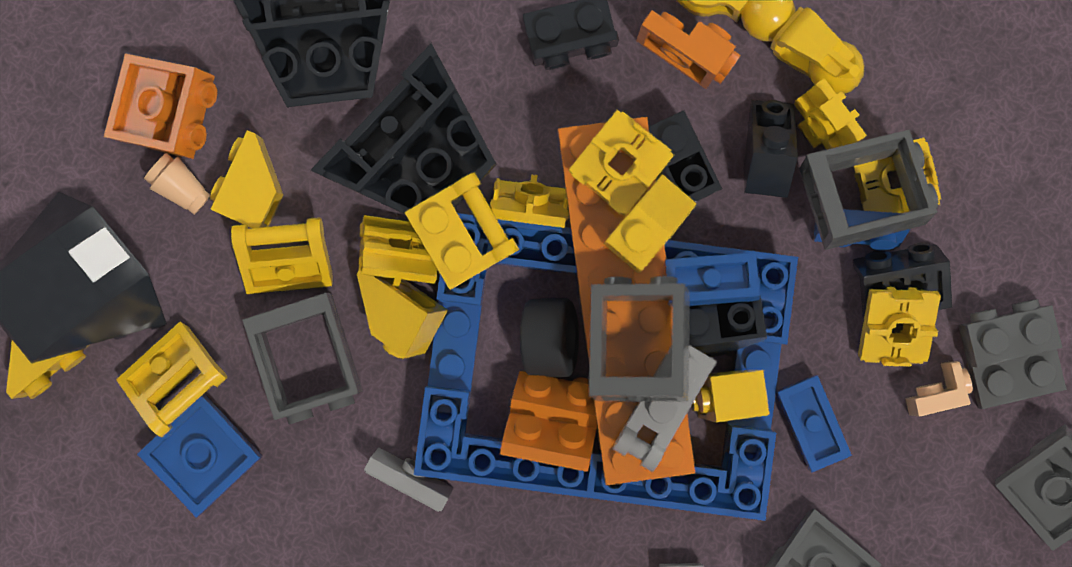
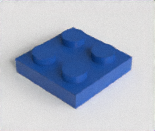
M205 394L171 423L172 429L163 437L157 435L137 454L196 518L263 457Z

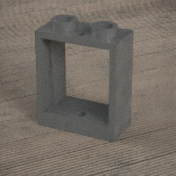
M910 130L808 154L805 157L799 170L824 250L924 226L937 213L936 209L938 208L937 192L931 183H927L923 171L924 154L920 144L913 142ZM892 157L910 212L848 227L831 172Z
M669 276L650 278V284H632V279L609 277L604 279V284L591 285L589 396L596 401L689 402L690 292L685 283H678V278ZM673 300L672 377H606L607 301Z
M324 293L243 319L274 420L286 417L290 425L314 417L311 408L328 403L330 411L355 404L353 395L363 392L331 293ZM324 314L346 386L288 404L266 333Z

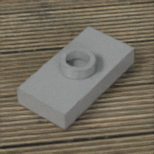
M378 447L370 457L364 469L365 473L426 506L442 512L454 487L437 478L415 476V460L406 458L403 461Z

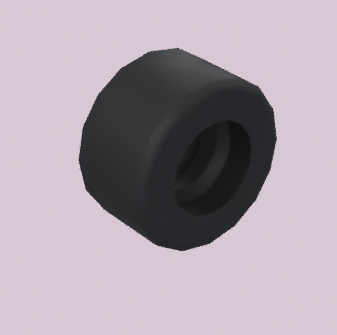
M568 298L530 299L524 306L520 323V351L524 369L528 375L569 377L575 370L579 347L578 319L575 306Z

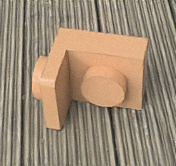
M959 361L941 363L947 389H943L942 382L917 387V396L905 398L909 415L920 417L970 405L968 394L972 393L973 387L967 369L961 368Z

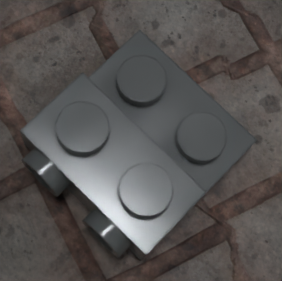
M1038 299L1027 300L1012 304V313L998 316L996 309L979 311L970 314L971 322L958 325L979 409L1067 390L1057 349L1062 348V343L1052 305L1040 306Z
M1066 424L1030 448L1029 456L995 479V486L1052 551L1072 539V431Z
M813 509L806 513L786 544L777 548L765 567H880L882 564L818 511Z

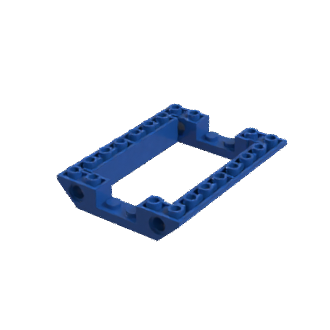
M457 213L481 255L483 256L493 250L475 216ZM497 219L508 239L513 238L520 249L497 262V265L577 275L571 228ZM670 240L664 244L666 259L756 252ZM756 252L759 291L767 339L735 351L733 371L764 370L769 415L726 421L721 466L694 463L695 474L612 485L605 484L602 456L599 450H592L589 470L586 472L500 455L503 438L466 433L487 269L449 290L440 274L437 300L448 311L434 336L428 386L425 387L414 475L766 521L776 432L771 430L781 346L782 344H788L798 257Z

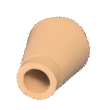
M165 153L144 177L151 184L150 190L189 210L194 215L210 198V194L205 191V188L179 157L174 159L168 153Z

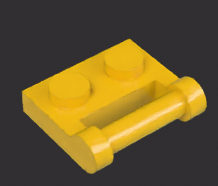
M475 172L405 212L449 290L520 250L513 238L508 239L478 187L481 182ZM461 196L464 197L493 247V250L483 256L451 203Z
M321 217L309 218L307 223L249 229L246 224L232 226V245L246 294L332 286L333 275ZM300 241L309 242V245L260 250H252L251 246Z
M180 321L116 380L147 426L156 435L163 437L172 429L171 423L213 385L218 387L228 377L222 368L214 362L192 330ZM198 367L201 373L159 411L155 405Z

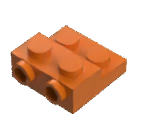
M652 10L641 25L636 41L705 89L708 88L713 80L721 84L741 56L734 51L736 46L729 41L731 39L730 34L714 23H709L706 26L699 21L690 35L682 31L685 26L677 18L666 12L658 15Z
M125 54L104 137L163 153L194 159L195 151L201 149L206 141L207 133L202 125L206 109L212 107L217 99V88L213 83L215 76L196 67Z
M519 371L502 439L500 455L588 472L597 430L594 399L589 396V379L579 377L569 381L554 377L528 375L526 372Z

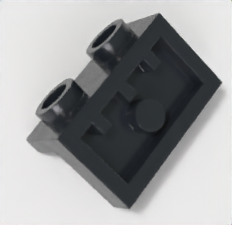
M578 0L522 14L534 66L544 64L545 70L567 66L570 64L569 58L586 54L587 60L603 58L612 54V47L618 46L619 36L618 32L614 29L607 0Z
M916 243L909 246L908 249L893 252L873 251L866 254L865 257L853 259V268L860 278L863 317L865 316L869 289L887 290V287H895L896 290H908V287H912L921 291H938L941 295L938 310L952 308L950 261L936 244Z

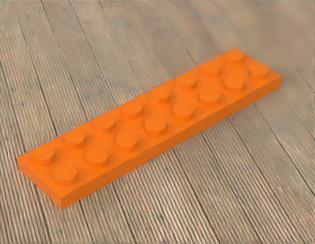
M647 117L633 118L637 124L649 132ZM607 122L558 128L589 367L591 285L604 284V279L609 277L632 279V284H650V278L666 276L665 245L639 273L634 271L604 245V242L626 216L615 211L598 194L590 190L585 184L580 183L568 171ZM639 135L634 139L631 145L635 143V141L639 138ZM644 139L642 140V142H641V143L638 145V147L636 148L637 150L639 149V147H640V146L643 144V142L645 141ZM619 150L608 165L623 176L634 163V159L624 151ZM606 177L602 179V181L598 184L597 187H599L603 183ZM656 179L647 188V190L643 193V195L639 198V200L635 203V205L631 208L627 215L644 197V195L649 191V189L655 184ZM609 181V183L605 186L603 191L606 190V188L610 185L611 181ZM607 301L606 377H653L672 345V306H669L668 301ZM594 400L606 485L695 474L687 414L667 446L659 464L651 472L640 465L641 460L629 453L623 456L612 449L638 402ZM642 425L637 437L651 444L657 432Z

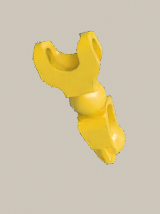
M676 0L693 15L712 16L724 14L735 22H738L741 18L744 28L752 37L761 41H772L770 48L779 60L811 78L814 85L825 78L836 94L841 91L844 94L851 92L859 85L864 76L865 65L862 55L857 48L850 43L842 41L812 9L808 7L803 9L800 6L796 11L793 0Z

